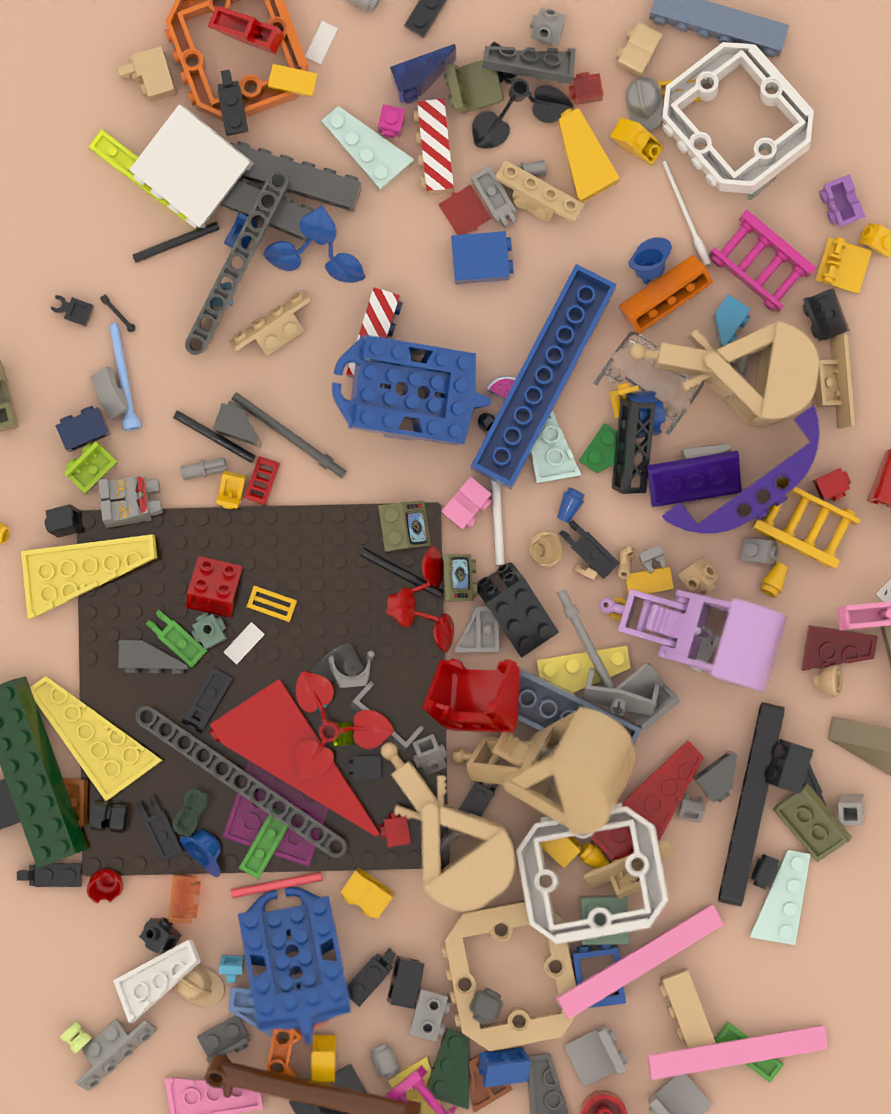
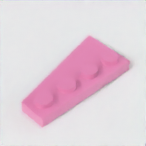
M165 1077L170 1114H237L264 1109L261 1093L233 1087L231 1097L226 1098L223 1092L224 1087L213 1088L205 1080Z

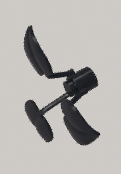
M493 42V43L490 45V46L502 47V46H500V45H499L498 43H496V42ZM498 71L500 83L505 81L506 84L511 85L509 89L510 99L499 117L491 111L481 112L475 117L472 123L474 145L482 149H491L506 141L509 136L510 127L502 119L514 101L521 102L528 97L530 102L534 103L532 107L534 116L544 123L558 121L561 118L560 114L570 108L573 109V104L564 93L548 85L538 87L533 98L532 92L529 91V84L525 80H515L514 78L517 75Z

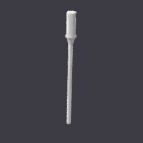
M663 161L662 164L694 238L693 246H695L702 264L708 266L712 262L704 246V241L697 235L667 161Z

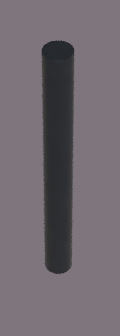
M216 221L208 224L205 228L195 229L132 254L135 263L218 231L220 228Z
M177 410L173 416L175 420L250 463L254 461L256 455Z
M363 548L360 556L417 587L427 582L366 548ZM432 584L430 587L423 589L438 598H441L444 590L434 587Z

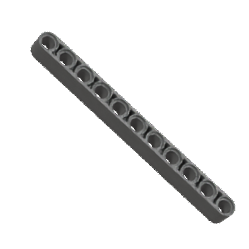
M149 706L141 707L137 711L136 720L139 725L317 848L334 858H340L346 854L348 845L342 837L159 711ZM147 711H151L153 714V719L150 723H144L143 715ZM165 724H170L172 727V732L169 736H163L161 733V729ZM184 737H189L191 741L190 747L187 749H182L180 746V741ZM202 750H207L210 754L206 762L199 760V753ZM221 763L228 765V772L225 775H220L217 771L218 765ZM244 775L247 778V785L244 788H238L236 780L239 776ZM263 788L266 791V798L260 802L256 800L255 793L258 789ZM279 801L285 804V811L280 815L274 811V805ZM298 814L304 817V824L299 828L293 825V818ZM317 827L323 830V838L319 841L312 838V831ZM336 840L340 841L343 846L342 851L338 854H334L331 851V844Z

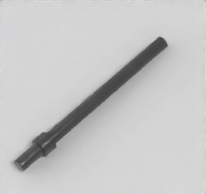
M236 392L231 400L242 405L241 407L317 460L319 462L318 465L325 470L328 468L340 478L344 477L347 471L336 464L331 456L322 454Z

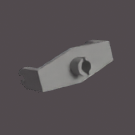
M590 668L583 699L610 708V712L614 715L617 710V716H621L625 712L653 715L660 684L655 683L652 699L620 689L591 686L594 669Z
M372 681L368 683L350 704L356 712L369 710L360 700L375 684ZM420 725L406 742L395 731L387 739L404 752L425 727Z

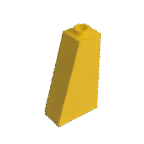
M570 108L560 114L561 118L558 120V127L576 200L583 203L618 183L620 178L580 109L572 110Z

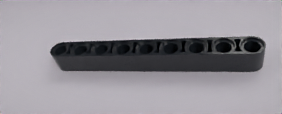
M765 702L760 704L718 895V902L738 907H741L743 904L769 786L768 783H765L767 772L771 767L774 750L778 745L785 712V707Z

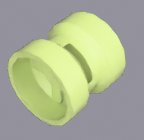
M77 1021L60 1036L63 1042L69 1043L70 1049L74 1054L92 1039L88 1033H84L81 1030V1025ZM79 1032L80 1034L73 1041H71L70 1039L73 1038Z

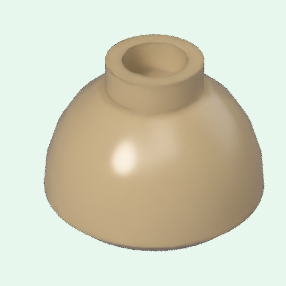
M838 665L827 666L820 674H815L814 677L815 687H820L829 696L837 697L841 692L842 674Z

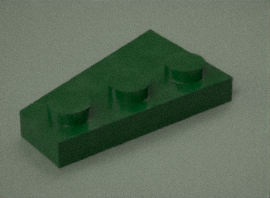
M446 1028L427 1088L436 1099L469 1110V1037L461 1032Z

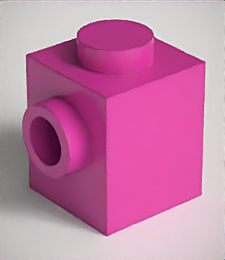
M383 104L378 123V132L390 138H395V136L401 137L406 116L405 109Z

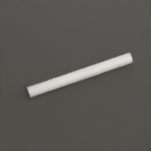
M491 480L496 565L505 564L501 490L500 484Z

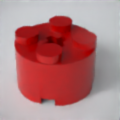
M596 1090L588 1095L580 1109V1114H603L604 1112H607V1114H627L621 1098L615 1093L606 1090Z

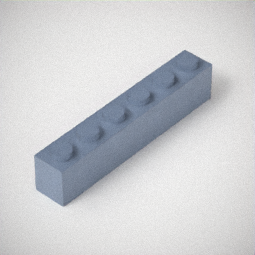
M654 0L649 19H652L655 24L662 26L669 24L682 32L693 31L702 38H717L720 43L756 45L765 56L772 58L775 56L779 57L789 28L787 24L706 0Z

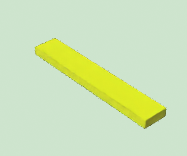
M101 129L88 148L171 210L168 207L169 202L164 198L158 199L150 192L152 190L150 186L146 183L143 186L133 178L135 174L130 171V168L139 157ZM175 213L184 221L187 217L183 213Z

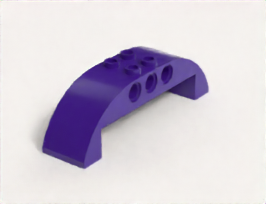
M812 405L794 418V422L809 441L800 450L700 523L696 522L682 502L662 515L663 519L673 526L690 532L701 534L720 533L742 526L755 517L757 520H760L769 513L768 507L773 504L776 506L782 504L788 499L786 494L801 482L814 461L820 435L819 419L815 407ZM784 476L789 480V485L786 489L776 487L775 482L778 477ZM761 490H766L770 493V499L766 503H760L757 500V494ZM742 504H748L751 507V513L747 517H742L738 512L739 506Z

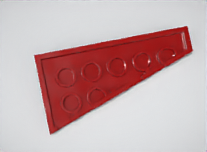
M688 740L621 802L622 807H629L655 825L658 842L704 759L703 755ZM630 826L595 832L590 837L612 861L622 859L635 852Z

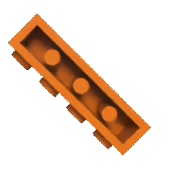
M691 255L618 307L626 322L640 334L713 284L707 268L694 255Z

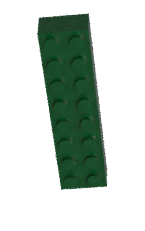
M27 677L12 679L0 684V766L35 864L39 868L87 850L88 847Z

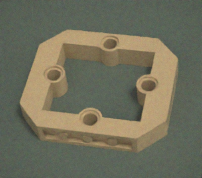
M525 900L462 912L446 936L445 945H441L443 959L448 958L449 967L445 968L448 982H453L454 990L450 991L452 1005L457 1004L458 1013L454 1014L456 1027H461L463 1034L488 1051L561 1038L577 1016L575 1015L570 1019L566 1018L562 1008L560 1011L529 1016L526 1009L515 1007L509 1011L507 1021L480 1026V1022L472 1018L474 1014L470 1011L469 1005L474 997L476 978L469 970L463 938L490 933L496 941L504 942L508 940L513 933V928L530 925ZM554 911L556 925L564 924L562 916ZM499 923H504L508 927L507 932L503 935L495 932V926ZM547 937L550 954L544 960V970L549 977L556 980L558 996L576 986L568 943L556 944ZM553 960L560 961L562 963L561 969L551 971L549 969L550 962ZM461 978H468L471 981V986L467 989H462L458 982ZM515 1015H523L525 1022L517 1026L512 1022V1019Z

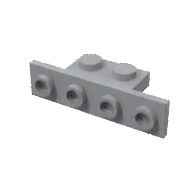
M115 1019L82 1049L93 1067L76 1081V1084L87 1091L96 1087L100 1080L108 1073L113 1072L121 1061L131 1056L140 1044L149 1040L157 1028L144 1020L129 1034L122 1023Z

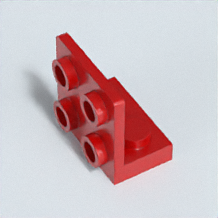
M199 556L187 591L186 608L231 618L234 596L242 573V566Z

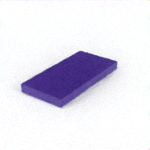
M738 450L647 465L652 507L742 492Z

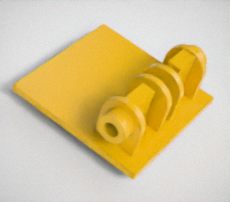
M829 237L815 281L859 294L872 250L846 243L845 239L840 237L836 239Z

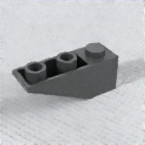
M119 640L118 668H124V673H138V668H147V673H161V669H170V673L184 674V669H190L188 664L146 641Z

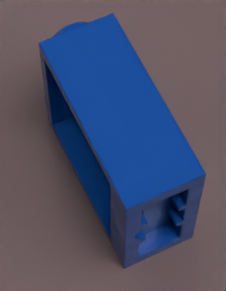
M604 944L599 945L600 948L592 949L590 945L576 947L577 951H572L576 985L582 982L580 959L613 955L614 962L620 959L618 945ZM624 986L619 988L618 992L609 994L588 1008L625 1004Z

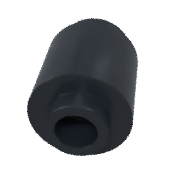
M762 854L761 859L758 858L750 878L755 880L753 885L765 890L767 886L772 887L780 868L778 866L780 861Z

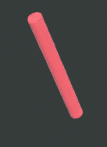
M321 872L235 888L231 889L232 898H238L323 881Z

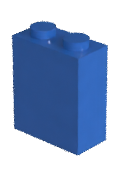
M506 231L451 236L455 284L509 280V274L514 273L513 260H508V251H512L511 237L506 238Z

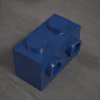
M89 406L80 411L81 414L76 417L69 415L59 420L60 423L55 426L66 451L72 452L86 446L90 442L93 443L111 435L101 409Z

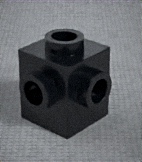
M162 917L151 918L147 921L139 937L145 942V946L149 950L163 954L176 946L182 934L173 927V923L169 919Z

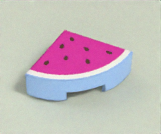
M509 376L497 378L489 384L486 390L506 399L516 378Z

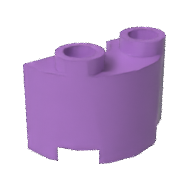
M850 174L824 184L823 189L819 191L822 202L828 206L827 216L831 224L836 223L839 227L866 217L861 203L856 197L855 187Z

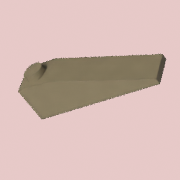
M832 717L828 739L891 776V729Z

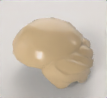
M538 531L531 538L528 548L529 556L539 566L543 568L552 567L560 561L563 554L562 543L556 534L549 531Z

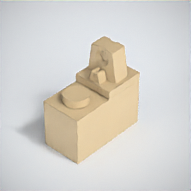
M162 46L131 55L132 58L127 60L128 64L117 67L121 79L132 77L133 80L139 79L140 82L143 81V83H140L143 96H148L151 102L177 94Z

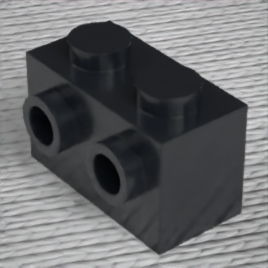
M779 739L765 783L800 794L814 750Z

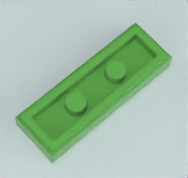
M274 808L276 814L280 815L283 813ZM269 814L239 869L259 880L288 827Z
M727 1021L715 1037V1041L722 1043L749 1037ZM777 1058L745 1063L768 1082L773 1080L784 1065Z

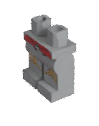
M138 475L137 477H127L119 480H98L102 521L106 528L142 521H152L151 516L163 513L161 499H149L150 494L161 492L158 479H146L144 475Z

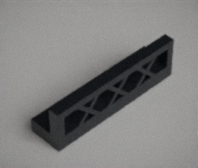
M630 399L620 400L611 488L621 494L646 493L647 465L650 463L656 404L653 402L636 403ZM648 408L647 417L641 422L638 419L639 409ZM643 430L645 432V439L638 444L636 442V435ZM640 452L643 455L642 462L636 467L633 463L634 457ZM638 474L640 486L631 487L632 479Z

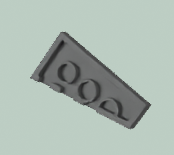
M485 46L482 68L572 85L576 49L568 48L567 52H558L557 48H548L547 51H536L535 47H526L522 51H516L514 47Z
M551 1054L528 1055L531 1060L528 1078L530 1114H569Z

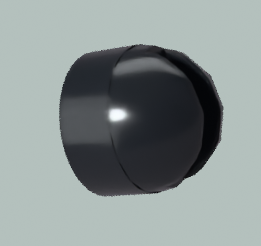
M482 413L478 417L479 428L485 433L488 432L495 417L490 413Z

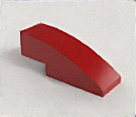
M217 5L208 24L209 28L275 55L284 36V33L276 26L260 22L255 17Z

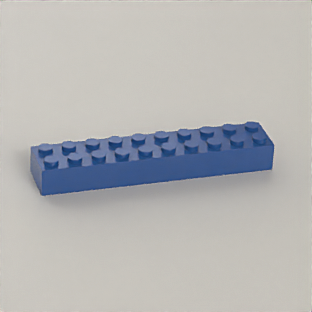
M578 264L574 266L474 458L471 470L512 490L613 296L617 284Z

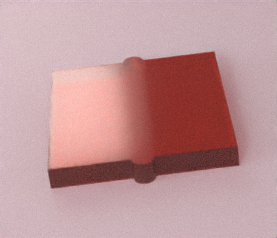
M471 185L458 193L453 192L451 197L438 204L457 235H464L472 230L477 231V227L491 219Z

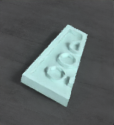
M552 411L531 452L536 484L582 476Z
M786 850L773 886L767 893L766 900L749 937L796 945L811 854Z

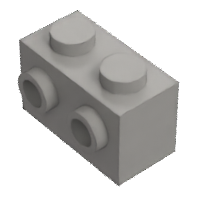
M421 987L409 1035L436 1042L437 1036L442 1037L445 1023L441 1021L443 1014L448 1015L451 1001L447 1000V993Z

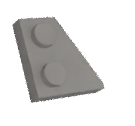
M487 606L475 607L456 646L455 653L499 652V624Z

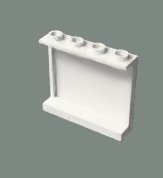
M179 104L130 168V171L135 174L133 178L143 186L146 183L152 188L150 192L160 200L162 198L169 202L168 207L177 214L183 213L187 217L185 221L194 228H205L207 226L205 223L243 173L246 170L249 171L254 163L185 106Z

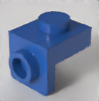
M238 213L224 244L233 248L249 215ZM253 218L252 224L255 228H258L259 223ZM245 236L242 239V245L246 249L253 239L251 236Z

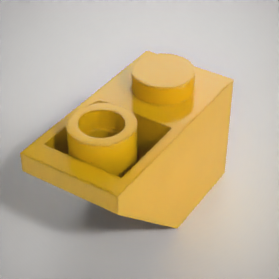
M622 117L610 135L621 148L652 166L664 148L640 123Z

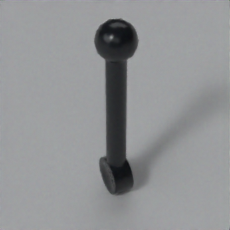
M105 294L100 297L101 301L107 304L127 326V331L134 332L136 329L135 325L126 320L110 302L109 297Z

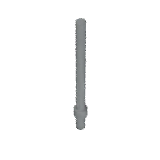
M561 590L557 595L565 609L563 610L567 619L570 618L605 688L615 689L603 662L578 616L579 611L576 605L572 604L566 590Z

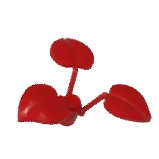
M430 545V549L425 553L422 562V572L427 582L412 589L403 588L398 594H390L387 599L388 609L386 613L391 615L403 627H409L415 615L434 620L436 622L433 629L435 641L443 652L448 653L454 638V623L450 615L442 614L439 619L437 616L414 610L415 599L413 593L430 587L431 583L434 587H438L444 576L442 556L435 546Z
M307 671L301 672L297 680L296 698L300 707L306 712L311 713L318 708L320 709L323 725L320 728L319 734L322 742L319 744L316 740L309 739L301 742L296 748L294 757L299 780L317 778L330 769L333 764L334 754L332 750L324 746L326 741L335 740L339 733L355 730L353 734L354 741L362 748L371 749L381 745L394 732L389 720L374 710H362L356 713L354 716L355 726L339 728L336 722L327 721L323 705L329 704L333 699L334 689L332 683L324 676Z

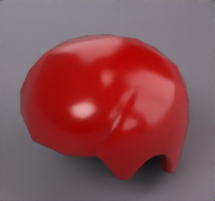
M101 869L91 875L86 891L88 897L95 903H99L101 900L112 902L122 893L124 884L120 874L110 869Z

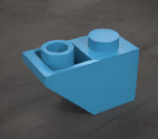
M729 294L713 315L719 348L734 342L738 337L735 334L739 326L744 328L751 318L747 315L751 309Z

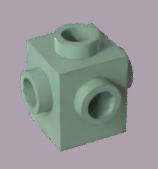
M208 612L196 618L197 623L192 625L195 630L191 632L196 642H201L207 650L228 639L223 631L226 629L222 618L220 616L216 618L215 614L210 616ZM208 626H211L212 628L210 634L206 632V628Z

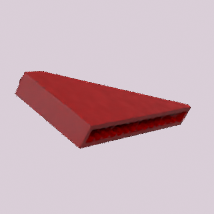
M278 679L209 724L212 728L209 732L216 742L220 741L226 747L375 837L381 834L334 761L330 769L321 776L310 780L298 779L294 757L296 748L301 742L309 739L316 740L319 744H321V741L281 679Z

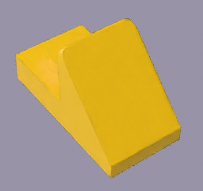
M313 1035V1051L311 1053L312 1081L335 1083L336 1035Z

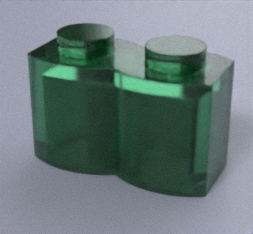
M196 787L187 792L183 800V809L174 819L173 831L186 837L195 833L200 824V815L209 805V793Z

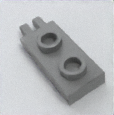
M491 166L470 177L494 220L496 222L501 221L503 226L507 228L509 226L506 220L507 216L512 223L517 222L513 214L516 212V209L501 183L494 179L496 175Z

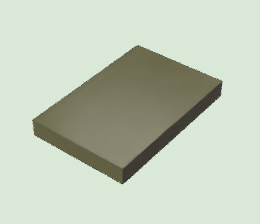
M808 784L802 787L800 794L793 793L773 808L817 862L852 838L850 833Z

